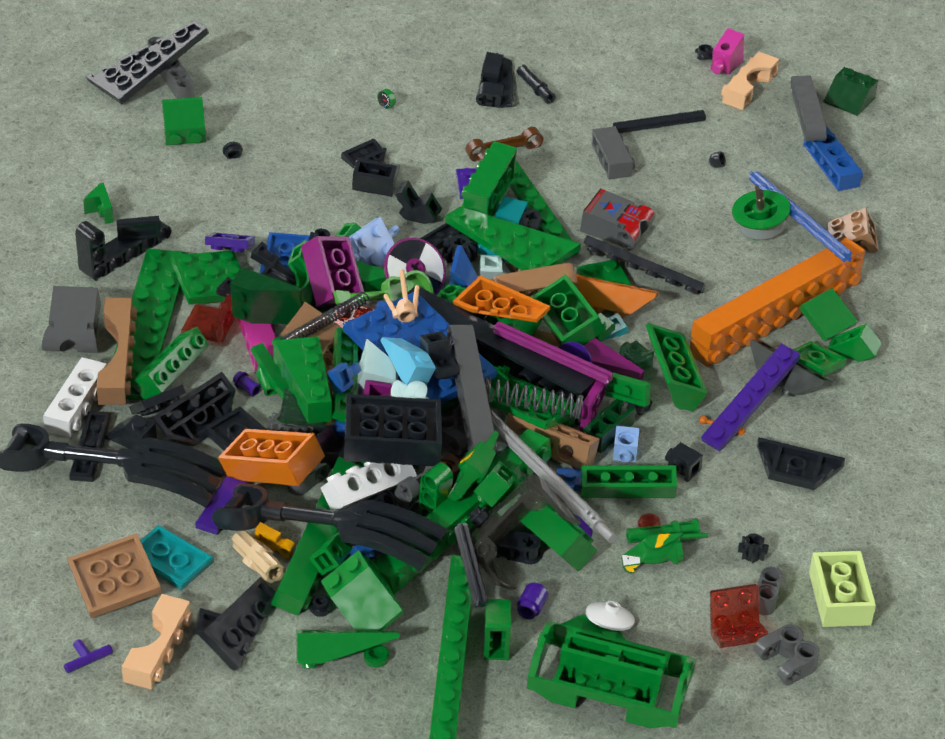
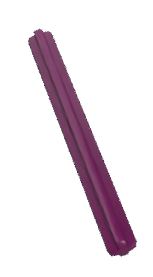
M497 322L494 326V334L601 383L609 384L612 380L613 373L502 322Z

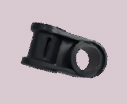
M505 528L500 531L493 548V553L497 558L504 557L507 560L524 564H536L541 559V554L538 550L541 540L535 534Z

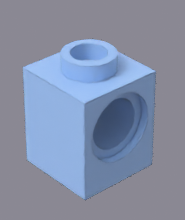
M616 426L613 460L636 462L639 428Z

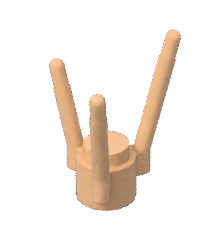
M400 270L403 299L398 302L396 308L387 294H384V299L392 311L393 318H398L399 321L407 323L418 317L419 286H415L412 303L408 299L404 270Z

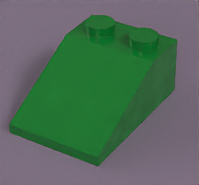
M359 550L321 581L330 598L357 632L383 631L404 613V610L375 563Z

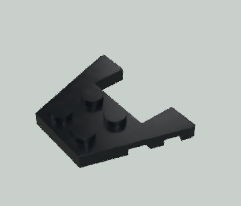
M261 242L252 251L250 258L266 267L261 274L297 286L293 271L289 267L285 268L279 262V257L267 250L268 246L265 243ZM227 277L217 287L216 294L231 299L230 283L232 279Z

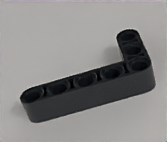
M160 220L161 237L118 241V237L105 244L104 232L90 222L83 221L77 226L75 231L79 270L93 280L98 281V278L105 277L115 271L113 269L120 268L130 262V259L140 256L148 248L157 246L165 238L168 239L172 229Z

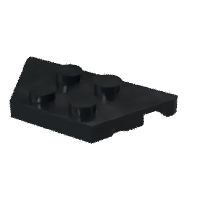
M758 437L757 448L767 477L770 480L815 490L844 467L845 458Z

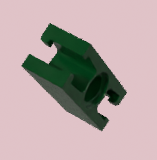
M616 399L584 427L583 433L600 439L597 452L602 453L615 441L616 426L631 427L634 424L635 407L630 405L628 410L621 415L624 402Z

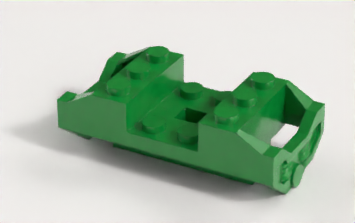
M548 621L544 625L543 632H540L537 648L534 651L528 672L527 689L535 691L552 703L575 709L580 696L627 708L625 722L646 728H677L684 699L694 675L696 658ZM551 645L561 648L560 664L553 680L539 677L541 666ZM667 676L680 678L671 711L657 708Z

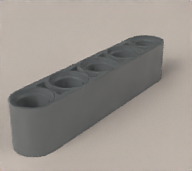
M161 37L148 39V48L157 44L156 40ZM177 59L163 70L160 75L176 99L194 98L193 80Z

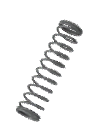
M486 377L485 379L489 403L492 402L498 386V404H501L507 388L506 405L509 406L516 390L515 406L518 408L525 391L524 407L526 410L529 408L534 393V411H537L543 395V413H546L552 397V414L554 415L562 396L561 416L565 415L571 398L570 417L573 418L575 415V419L580 418L583 395H579L572 413L573 394L571 393L563 412V391L559 395L554 410V390L551 391L545 408V388L542 389L536 406V386L533 387L527 404V385H524L518 402V383H516L508 403L509 381L506 382L499 401L500 380H497L490 399L491 378Z

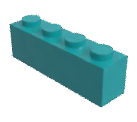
M504 197L501 204H497L495 216L493 217L520 224L523 213L527 211L528 202ZM478 244L477 253L480 255L498 256L481 244Z

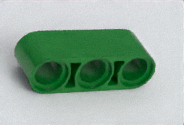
M437 463L421 476L418 514L424 517L445 501L452 490L453 473L445 463Z

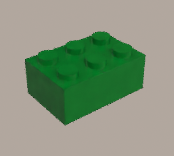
M567 274L531 297L550 306V310L542 317V320L561 345L566 342H577L585 345L605 332L599 316Z

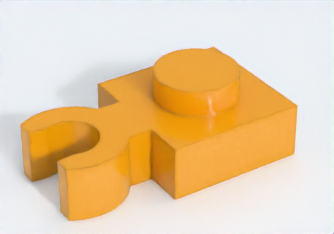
M261 522L255 528L254 537L268 546L274 553L277 551L286 559H289L294 554L292 548L295 546V543L289 539H282L281 533L276 529Z

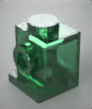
M637 340L632 343L625 342L621 345L619 354L645 371L653 366L654 351L652 349H646Z

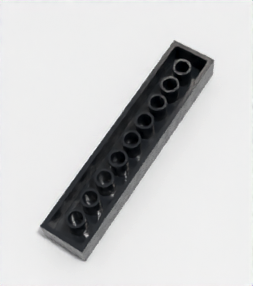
M415 287L408 291L407 294L414 292ZM419 287V295L450 325L473 326L478 353L493 366L510 367V375L540 388H545L547 391L551 392L554 390L557 395H560L563 391L564 398L566 399L572 393L573 402L575 403L579 395H583L584 402L596 382L595 379L494 334V325ZM581 413L580 418L575 419L574 424L577 426L581 423Z

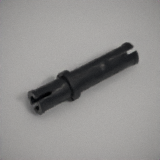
M524 64L522 67L519 66L516 73L533 89L536 96H540L547 104H550V101L554 102L556 95L547 87L548 85L544 81H541Z

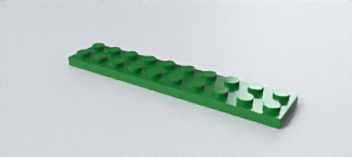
M147 249L132 295V307L137 308V319L133 320L136 324V333L131 334V336H134L135 342L134 349H130V351H133V364H129V366H132V380L163 350L181 288L172 266L171 258L172 255L189 254V252ZM131 382V395H127L126 399L143 401L144 399Z

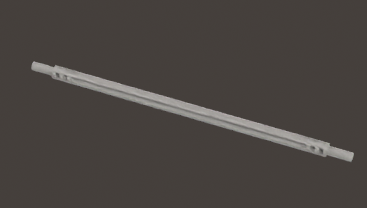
M490 409L494 431L496 430L499 433L498 437L593 531L599 532L609 543H614L617 536L606 526L605 520Z

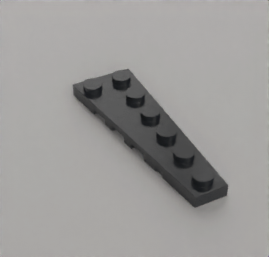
M586 235L584 244L588 247L587 250L591 254L599 257L604 254L607 255L606 258L615 262L620 260L627 263L626 266L629 268L645 270V274L651 277H663L666 279V283L677 287V284L686 286L684 290L693 294H697V292L703 293L706 287L705 283Z

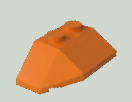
M576 275L577 289L590 306L593 307V310L605 313L606 310L614 311V315L618 313L621 317H626L627 314L633 313L657 297L659 291Z

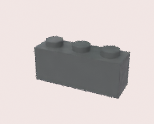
M616 126L593 129L591 144L608 180L632 177L635 161L633 157H630L628 146L624 145L622 134H619Z

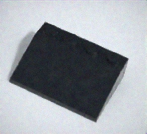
M346 394L344 461L435 466L440 462L442 449L441 400Z

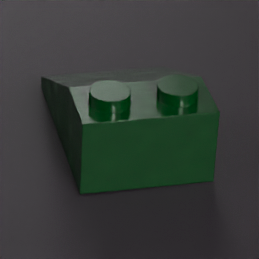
M246 268L230 283L233 317L251 324H289L303 305L302 288Z

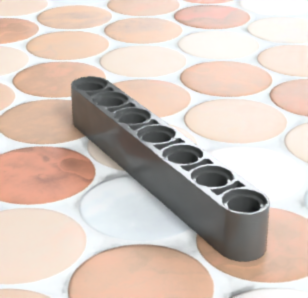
M811 75L791 76L792 97L805 141H826V123Z
M449 325L447 338L450 340V357L459 365V375H454L468 451H470L481 441L485 443L494 432L474 328L472 325ZM495 443L494 448H493V450H494L495 452H497V444H496V443Z

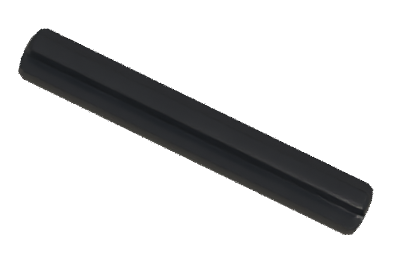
M458 523L455 527V533L473 604L475 607L482 608L488 603L469 525L467 523Z

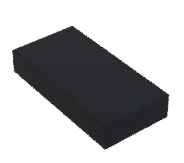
M159 216L116 219L118 241L161 237Z

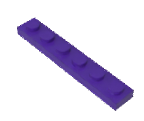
M781 343L701 436V441L718 451L724 449L800 360V353Z

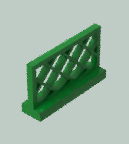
M508 374V403L513 388L518 383V402L524 385H527L528 404L532 389L536 385ZM536 386V406L543 389ZM507 388L501 404L497 403V395L489 403L490 406L508 414L510 413L544 430L561 423L569 427L575 423V415L573 418L570 417L571 400L565 415L561 416L562 397L554 415L552 414V397L546 413H543V395L537 411H534V393L529 408L526 410L524 407L525 391L518 408L515 406L516 390L509 406L506 405ZM547 390L545 397V408L551 393ZM555 394L554 410L559 398L557 394ZM564 398L563 412L568 400ZM573 402V410H572V413H573L574 408H575V405H576L575 402Z

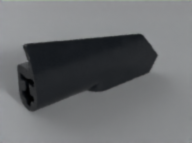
M486 52L481 72V81L476 95L478 105L505 108L513 105L512 60L505 58L503 54Z

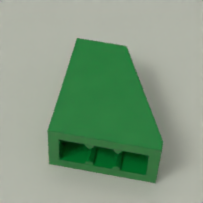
M488 599V603L485 604L484 660L509 661L511 638L510 600Z

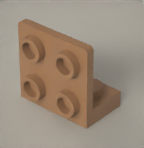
M866 208L853 211L848 215L828 222V232L838 241L846 237L853 242L860 240L862 246L867 247L869 252L874 253L878 251L876 224Z

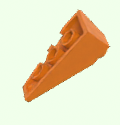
M481 275L453 301L454 305L469 312L530 322H538L550 310L549 305Z

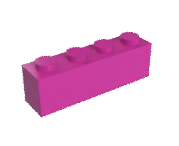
M238 319L256 374L259 365L250 349L254 345L264 343L273 358V345L271 341L278 337V334L274 335V324H251Z

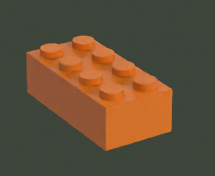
M244 429L218 459L228 477L241 481L299 486L304 482L309 473L318 466V463L325 455L314 433Z

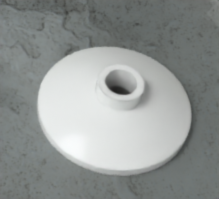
M615 601L595 602L586 608L588 619L605 629L615 631L628 630L633 627L635 622L634 616Z

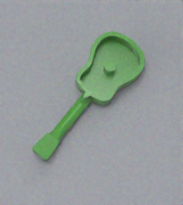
M412 270L405 274L407 292L418 285L433 293L431 281L424 272ZM389 277L381 284V291L364 293L369 296L370 300L386 301L384 294H387L391 301H395L403 296L400 277ZM336 290L333 294L336 304L340 305L359 293ZM362 294L366 298V301H370L368 300L365 294Z

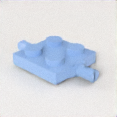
M378 217L349 236L356 262H363L379 268L384 266L386 254L394 245L392 237L400 233L399 227L394 225L391 229L387 230L382 218Z

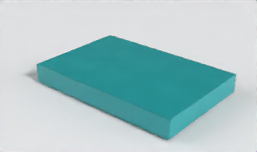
M160 525L156 526L140 540L155 575L180 590H183L214 562V557Z

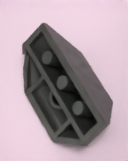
M751 340L750 346L757 371L776 349L762 340ZM797 362L778 386L783 388V393L794 397V395H805L832 386L833 381Z

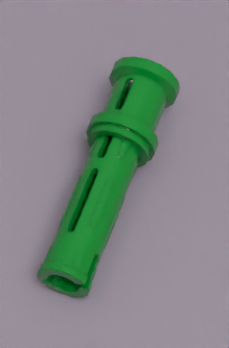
M693 518L687 522L674 520L667 525L627 528L626 539L627 543L631 544L643 541L648 535L700 533V525L698 519Z

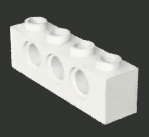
M81 357L43 415L44 429L47 432L71 437L75 430H79L84 415L87 416L88 411L91 410L93 401L98 400V372L106 367L107 363Z
M366 462L364 463L365 467L359 468L356 465L346 470L345 475L341 476L340 473H336L328 477V483L320 488L330 509L335 511L348 508L385 491L397 488L400 481L409 476L415 478L417 474L412 465Z

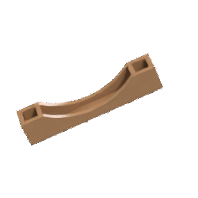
M105 298V329L117 341L118 348L113 359L98 372V405H126L127 395H131V382L128 380H132V366H129V364H133V351H130V349H134L135 345L134 336H131V334L136 333V324L133 320L137 319V308L132 307V298Z

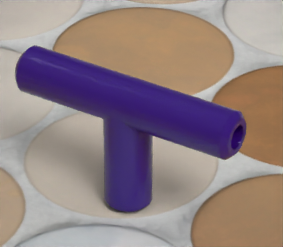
M78 639L73 643V647L80 657L64 664V669L67 673H71L111 655L113 649L108 644L90 652L83 641Z

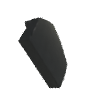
M373 138L342 152L341 159L352 168L355 167L356 160L359 157L384 161L387 148H382Z

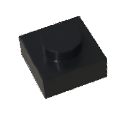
M200 608L197 613L193 634L200 635L221 614Z

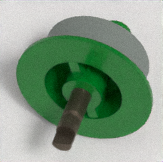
M758 185L755 186V191L748 192L739 197L732 207V216L740 225L741 232L753 240H764L779 235L784 229L785 220L790 214V203L785 196L775 191L762 190Z

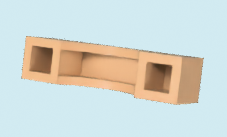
M758 52L754 57H751L748 63L742 66L740 72L736 76L734 75L727 85H724L721 92L723 96L722 103L744 110L752 101L754 86L751 83L770 82L777 74L779 59L762 52Z
M161 594L152 610L153 627L161 635L150 645L131 648L122 665L123 682L152 690L155 682L161 681L164 673L163 667L166 663L171 662L175 645H180L183 639L185 626L189 627L191 625L193 613L190 612V601Z

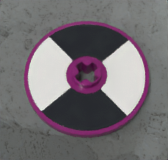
M405 238L395 243L387 252L384 260L386 280L391 276L400 277V270H404V274L413 270L412 266L416 265V270L422 271L428 276L433 287V293L436 294L444 283L446 272L445 264L439 251L432 244L420 238Z

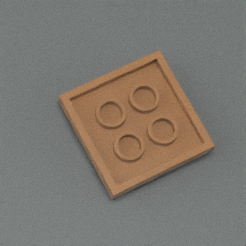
M137 533L67 558L68 565L91 619L162 593L161 586Z

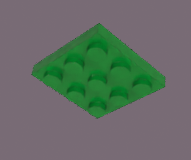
M234 251L172 255L171 258L172 266L188 305L231 301L230 298L216 294L217 287L227 277L233 280L242 271Z

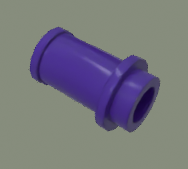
M239 371L233 377L235 387H241L252 397L260 393L262 386L252 380L248 373Z

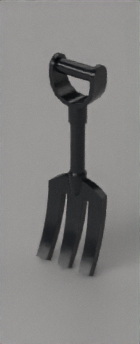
M24 423L15 425L12 430V439L5 450L0 451V468L14 472H27L38 469L49 460H76L115 464L123 467L124 476L128 482L158 487L176 493L205 508L210 503L213 494L203 488L214 492L220 482V479L214 475L221 478L225 472L219 459L197 449L171 441L147 437L129 449L122 448L120 450L73 446L68 443L50 441L49 435L44 428ZM25 444L36 446L32 449L21 451Z
M246 483L238 484L233 490L232 498L224 507L216 509L212 514V520L217 527L232 531L254 529L260 522L264 524L268 520L282 522L291 520L332 525L338 528L339 538L342 542L383 552L401 560L418 571L422 569L428 559L420 552L430 557L438 543L430 538L440 543L448 529L420 514L388 503L365 500L351 506L347 510L338 509L335 511L291 506L283 502L269 501L267 491L263 487Z

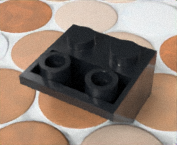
M362 157L357 158L353 171L352 190L392 197L400 164Z

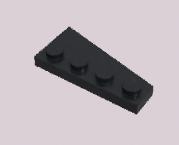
M262 577L256 580L199 635L234 671L241 665V660L250 648L251 642L258 633L263 619L267 616L276 593Z

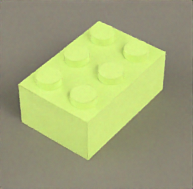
M861 551L813 552L809 575L822 626L872 625L876 604Z

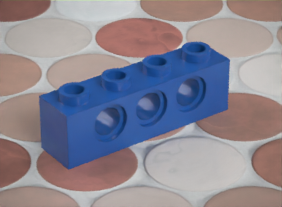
M827 126L826 141H805L804 139V147L837 191L860 187L861 179L863 178L862 169L857 166L853 158L847 153L844 146L840 144L835 134Z

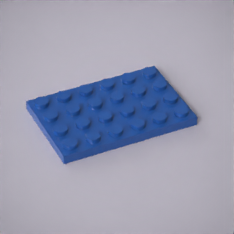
M414 292L408 294V299L412 303ZM419 295L417 305L418 317H415L411 322L404 323L399 321L398 318L394 319L391 309L386 304L344 323L343 331L362 350H364L366 340L368 339L388 356L380 341L382 337L402 338L420 348V335L442 331L447 337V329L450 324ZM401 297V298H399V299H397V300H395V301H392V303L394 304L395 308H396L398 302H399L401 299H403V297ZM479 353L485 383L486 377H490L491 380L497 377V370ZM451 376L449 379L431 377L426 385V398L439 399L441 404L458 396L454 376Z

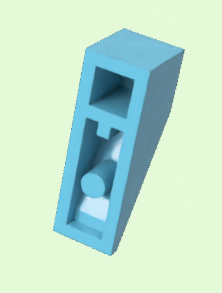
M382 337L380 341L402 382L407 386L413 381H422L427 385L436 369L429 354L402 338Z

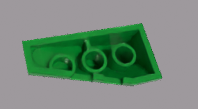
M296 630L297 664H302V668H317V664H323L399 638V632L342 630L332 633L329 630Z

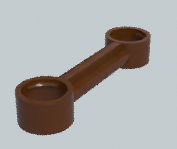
M529 127L519 136L496 140V142L516 148L525 146L530 150L539 148L544 139L536 127ZM536 135L535 139L527 142L530 137ZM473 139L467 143L465 151L473 162L483 160L486 149L490 148L494 141L484 143L481 139ZM481 147L477 153L472 154L476 148Z

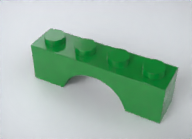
M304 240L293 248L288 266L295 275L297 287L302 288V304L306 302L310 305L314 296L312 295L313 291L301 245L308 242Z

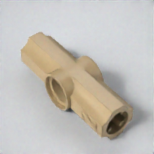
M245 530L235 533L231 539L233 541L232 547L243 557L242 562L258 572L266 581L270 583L280 581L284 575V566L272 555L274 553L273 550Z

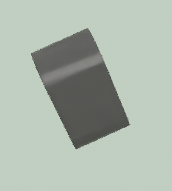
M766 567L760 574L755 593L754 610L761 615H770L776 609L783 579L782 571L776 567Z

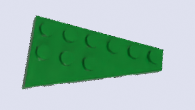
M461 206L445 215V222L522 271L561 264L581 250L580 243Z

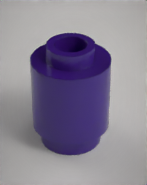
M529 583L526 585L517 602V611L520 616L525 619H533L540 614L548 598V591L543 585L539 583Z

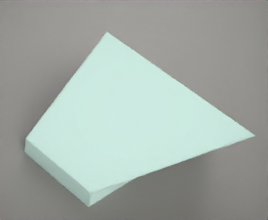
M480 255L481 276L491 280L497 275L511 273L500 256Z
M367 339L359 364L362 371L358 373L357 395L363 393L366 380L393 384L398 380V373L389 356Z

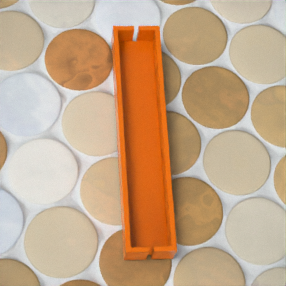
M846 237L839 242L852 252V260L850 262L848 260L843 262L826 248L696 319L692 324L691 337L693 339L690 340V350L693 357L706 367L714 363L718 364L724 357L734 355L744 346H750L751 340L766 337L769 332L776 328L780 329L786 322L796 320L802 314L799 307L831 288L840 295L850 286H856L861 280V267L864 264L865 249Z

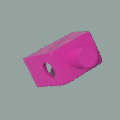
M729 28L726 29L713 49V63L710 67L713 73L719 74L724 72L730 74L744 60L745 34Z

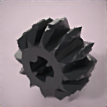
M458 233L456 236L449 235L448 239H444L442 253L446 263H453L457 245H462L470 263L475 261L478 246L477 242L465 234L459 235Z

